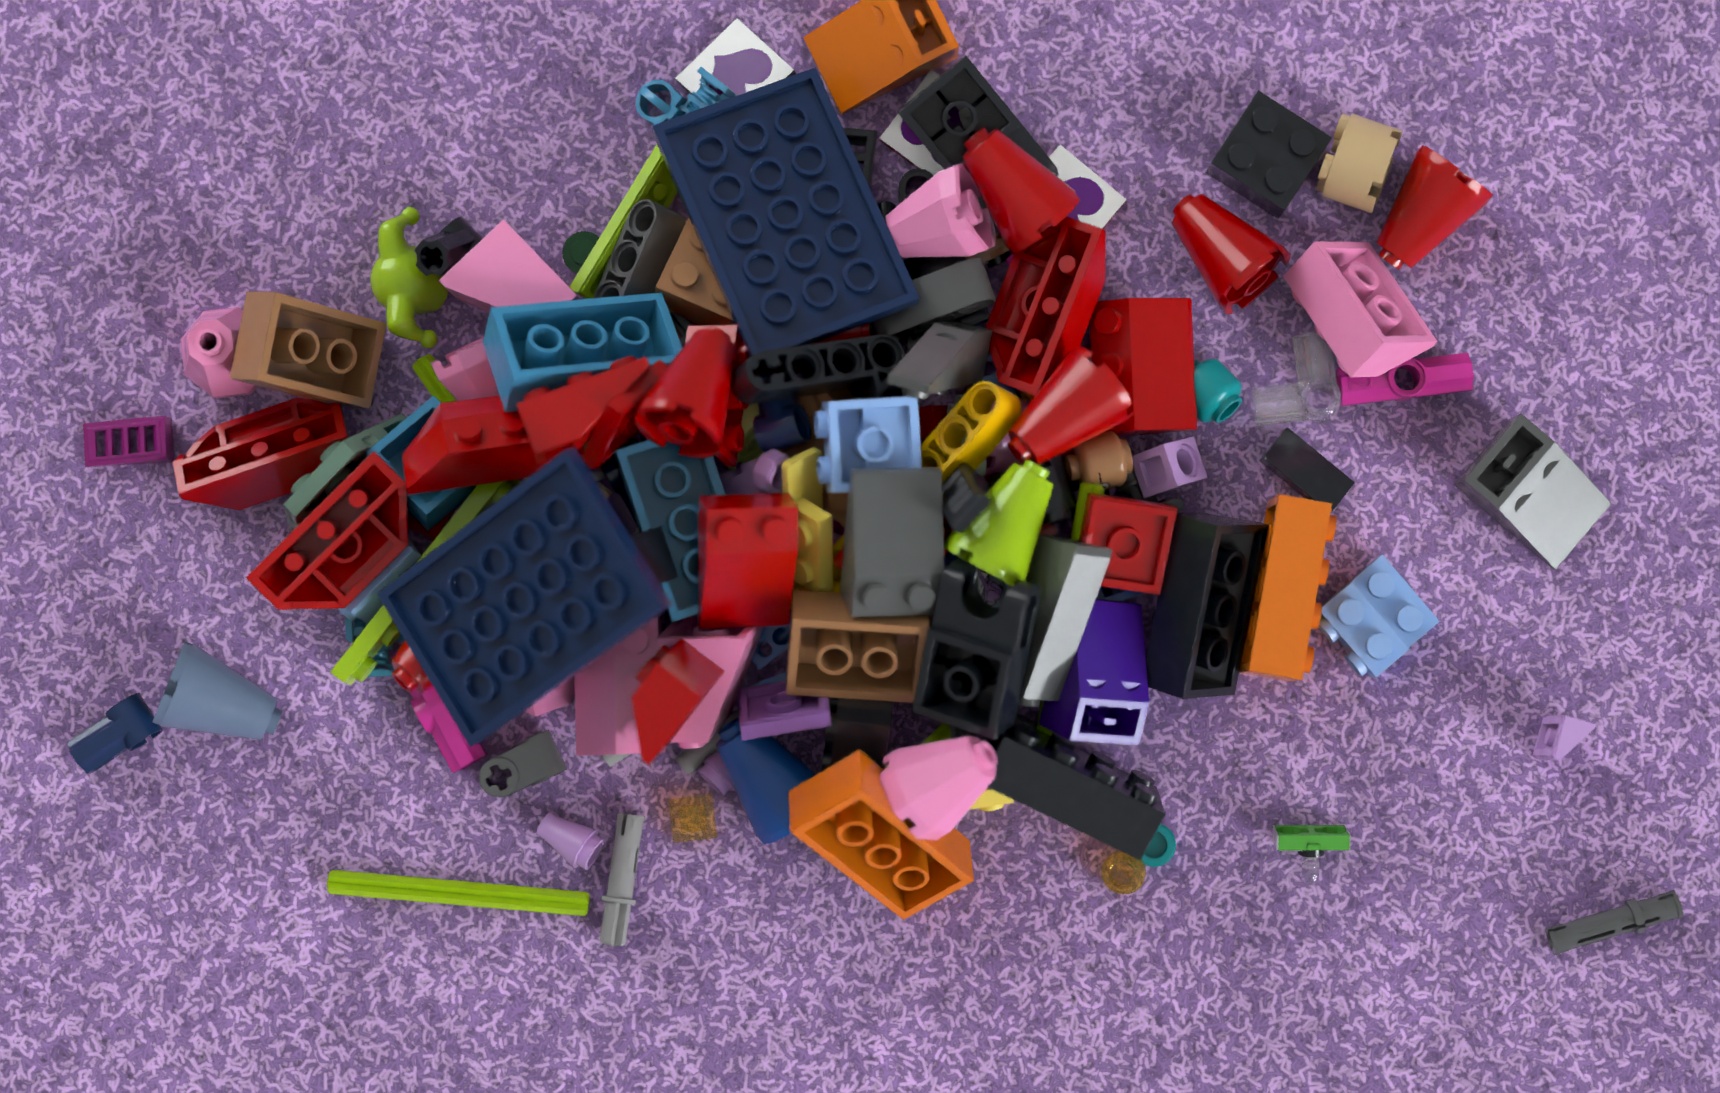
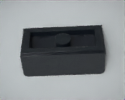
M1288 427L1285 428L1259 460L1305 499L1332 503L1331 513L1355 483Z

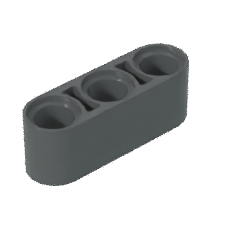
M643 199L638 201L629 212L593 298L655 293L658 280L686 224L684 217L680 213L652 200Z
M982 258L964 260L912 280L920 298L918 305L872 321L871 325L875 335H890L896 338L897 341L929 330L934 323L955 320L992 305L996 302Z

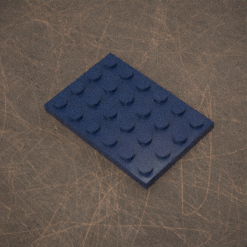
M816 67L652 126L654 139L735 325L738 328L749 357L760 351L814 344L918 305L919 295Z
M575 447L565 449L377 593L470 747L482 742L672 606L671 601Z

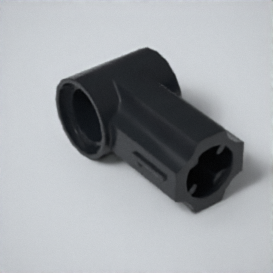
M462 216L457 217L445 226L440 233L425 238L415 248L417 254L416 266L425 276L436 274L441 277L483 238Z

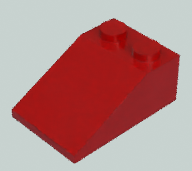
M789 493L699 496V629L789 624L798 552V506Z

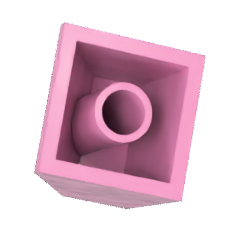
M504 219L439 280L457 300L489 313L491 307L580 300L574 291Z
M693 615L672 622L656 638L657 652L664 644L671 649L683 638L725 671L669 743H679V747L684 749L702 747L710 741L726 722L734 707L738 690L742 686L764 626L699 629L698 615Z

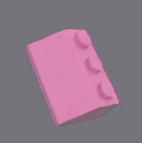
M1314 241L1283 276L1292 289L1293 298L1304 307L1314 322L1316 332L1321 338L1326 340L1337 357L1339 367L1350 378L1378 377L1432 348L1438 342L1370 242Z
M655 617L574 675L576 756L641 754L631 697L641 685L635 679L636 675L647 661L657 653L656 638L663 632L662 619ZM666 747L661 751V753H666Z

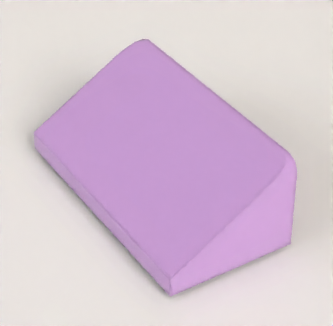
M1566 715L1546 716L1542 719L1533 752L1534 758L1538 760L1560 761L1596 727V724Z

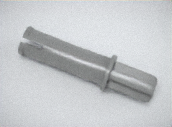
M617 813L606 896H601V900L605 901L600 941L606 945L624 946L631 904L636 905V900H633L632 897L645 816Z

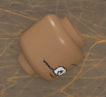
M1106 431L1072 448L1071 455L1065 456V468L1071 482L1077 480L1079 485L1082 482L1103 485L1104 490L1120 487L1125 483L1127 474L1133 472V459L1127 440L1125 438L1119 439L1116 433L1112 431Z

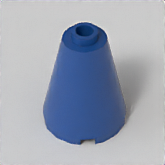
M739 717L735 718L718 732L721 738L717 742L716 747L756 837L763 844L774 843L791 834L789 827L788 791L817 775V773L772 736L742 741Z

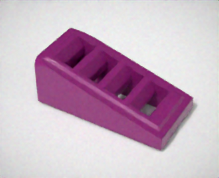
M167 416L83 424L85 467L87 468L165 463L174 460L172 419ZM146 429H153L154 451L147 452ZM130 430H137L138 453H131ZM114 431H121L122 454L115 455ZM96 432H104L105 456L97 457Z

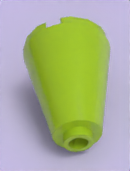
M1027 459L1023 466L1013 463L990 489V504L963 533L960 532L958 534L953 530L943 543L944 549L988 574L999 578L1012 587L1020 583L1021 580L1025 581L1053 488V484L1046 480L1050 472Z

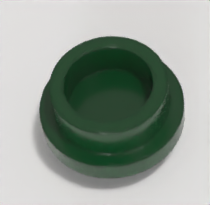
M581 231L571 235L566 240L562 256L566 266L572 272L577 274L599 239L596 234Z

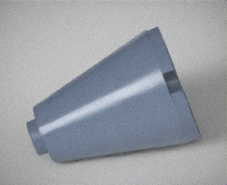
M185 641L152 723L158 724L161 727L262 740L265 732L274 734L283 710L275 708L278 700L276 697L197 645Z

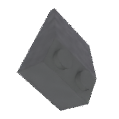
M851 469L840 594L851 617L934 615L940 581L944 572L941 469Z

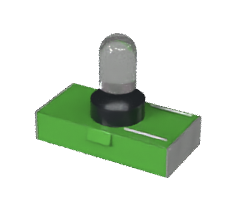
M1273 825V842L1276 849L1280 851H1298L1299 855L1305 857L1302 858L1301 878L1306 885H1314L1319 880L1320 860L1315 857L1323 856L1324 850H1350L1351 835L1346 825Z

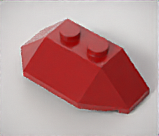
M1067 216L1055 227L1050 226L1041 232L1042 237L1036 242L1013 255L985 327L993 330L989 350L997 370L998 382L1033 396L1038 393L1067 353L1081 345L1105 284L1106 230Z
M500 395L440 403L402 454L408 495L529 478L552 460L537 463L519 412H505ZM583 447L577 450L581 458L584 454Z
M297 397L215 425L199 438L185 455L181 454L172 461L178 495L183 500L240 511L292 493L291 488L297 480L307 473L312 474L322 463L320 457L329 446L337 441L342 442L349 438L341 405L337 403L326 404L317 400Z
M373 451L246 579L278 610L346 608L409 545L406 482Z

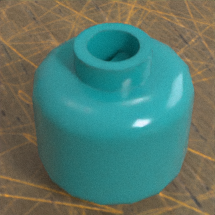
M1211 358L1201 363L1195 359L1194 386L1197 419L1203 423L1212 421L1222 423L1241 405L1242 398L1240 394L1242 384L1218 359Z

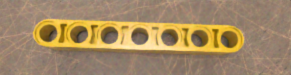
M982 381L973 385L920 445L922 468H940L942 471V483L963 462L968 463L976 470L1008 434L1009 429L1021 415L1022 408L1018 397L991 382ZM996 401L994 409L990 412L992 404ZM967 434L965 442L961 445L963 437ZM845 533L833 546V590L829 592L840 593L842 570L836 567L834 558L844 546ZM800 584V585L798 586V588L796 589V590L811 591V590H809L808 588H806L805 586H803L802 584Z

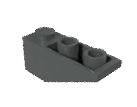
M956 320L934 323L889 373L887 383L903 387L902 394L906 396L927 399L930 393L947 394L948 389L965 390L966 385L982 382L993 330Z

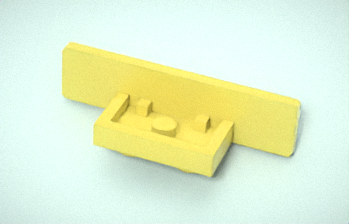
M811 447L782 463V493H789L798 506V552L793 590H796L802 584L811 591L829 592L833 590L832 515L823 510V485L818 482L816 470L817 457L822 456V451L816 447Z

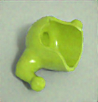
M407 207L402 211L401 215L383 222L378 229L379 257L372 267L370 285L373 295L379 304L386 308V322L389 332L404 339L420 342L424 348H433L438 342L436 332L433 330H422L416 324L414 314L432 313L441 308L447 298L448 290L439 281L443 276L440 277L436 274L425 276L416 266L417 254L415 248L417 246H409L404 238V229L407 225H415L420 219V214L417 209Z

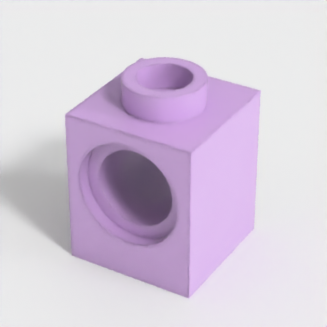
M1194 436L1166 443L1132 456L1133 467L1144 498L1172 491L1208 478Z

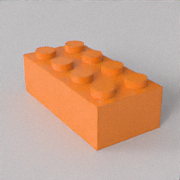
M1278 494L1267 501L1264 523L1269 526L1239 673L1293 682L1302 680L1303 673L1311 672L1314 660V647L1308 646L1311 629L1318 628L1322 612V603L1316 602L1317 590L1319 585H1325L1329 571V559L1323 558L1326 541H1333L1337 524V516L1330 515L1332 503Z
M858 750L788 791L790 832L904 920L974 881L970 840L955 828L936 841L917 839L909 830L916 826L908 817L900 821L892 811L880 781L881 771L884 769L862 751Z

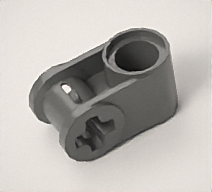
M546 730L513 746V749L487 761L480 770L479 782L487 794L493 797H505L530 785L535 786L549 779V777L564 772L568 768L550 731ZM496 765L501 770L509 769L512 774L506 780L508 787L504 790L500 785H491L489 781L495 775L493 768Z

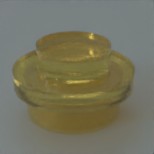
M1118 850L1111 853L1105 859L1101 870L1102 879L1111 891L1118 894H1130L1142 886L1146 877V867L1142 859H1136Z

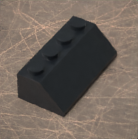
M1201 512L1177 513L1161 593L1158 595L1156 609L1151 620L1152 631L1148 652L1146 653L1149 688L1181 699L1235 695L1268 524Z

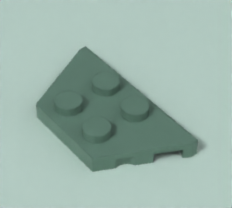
M403 413L351 436L342 442L337 441L323 452L320 457L322 463L312 474L307 473L296 481L291 488L293 495L283 504L290 533L367 458V450L407 418Z

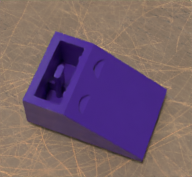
M1096 599L1059 701L1044 700L1039 725L1070 741L1139 745L1149 706L1142 605L1133 602Z

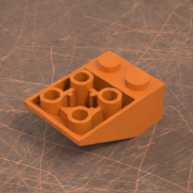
M861 0L803 37L841 115L929 73L931 69L935 70L958 59L959 45L936 0Z

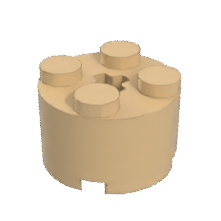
M1342 113L1333 136L1334 142L1331 151L1335 152V156L1326 154L1318 175L1319 181L1316 191L1322 192V197L1372 214L1393 162V152L1395 147L1398 148L1403 130L1353 113L1351 116Z

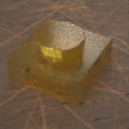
M713 794L668 799L673 843L718 838Z

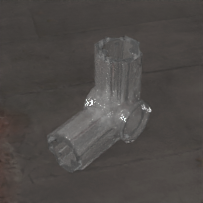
M1308 332L1292 337L1297 383L1251 389L1256 427L1303 421L1321 423L1329 420L1334 415L1340 403L1341 392L1336 381L1333 351L1326 340L1321 338L1317 332ZM1315 390H1322L1330 396L1331 405L1326 409H1316L1310 405L1308 394Z

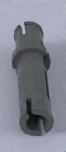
M1674 890L1639 901L1632 898L1625 900V905L1588 915L1564 924L1546 927L1545 932L1551 951H1553L1554 955H1558L1559 953L1610 939L1624 933L1633 931L1635 934L1644 933L1647 927L1682 918L1683 909L1679 897Z

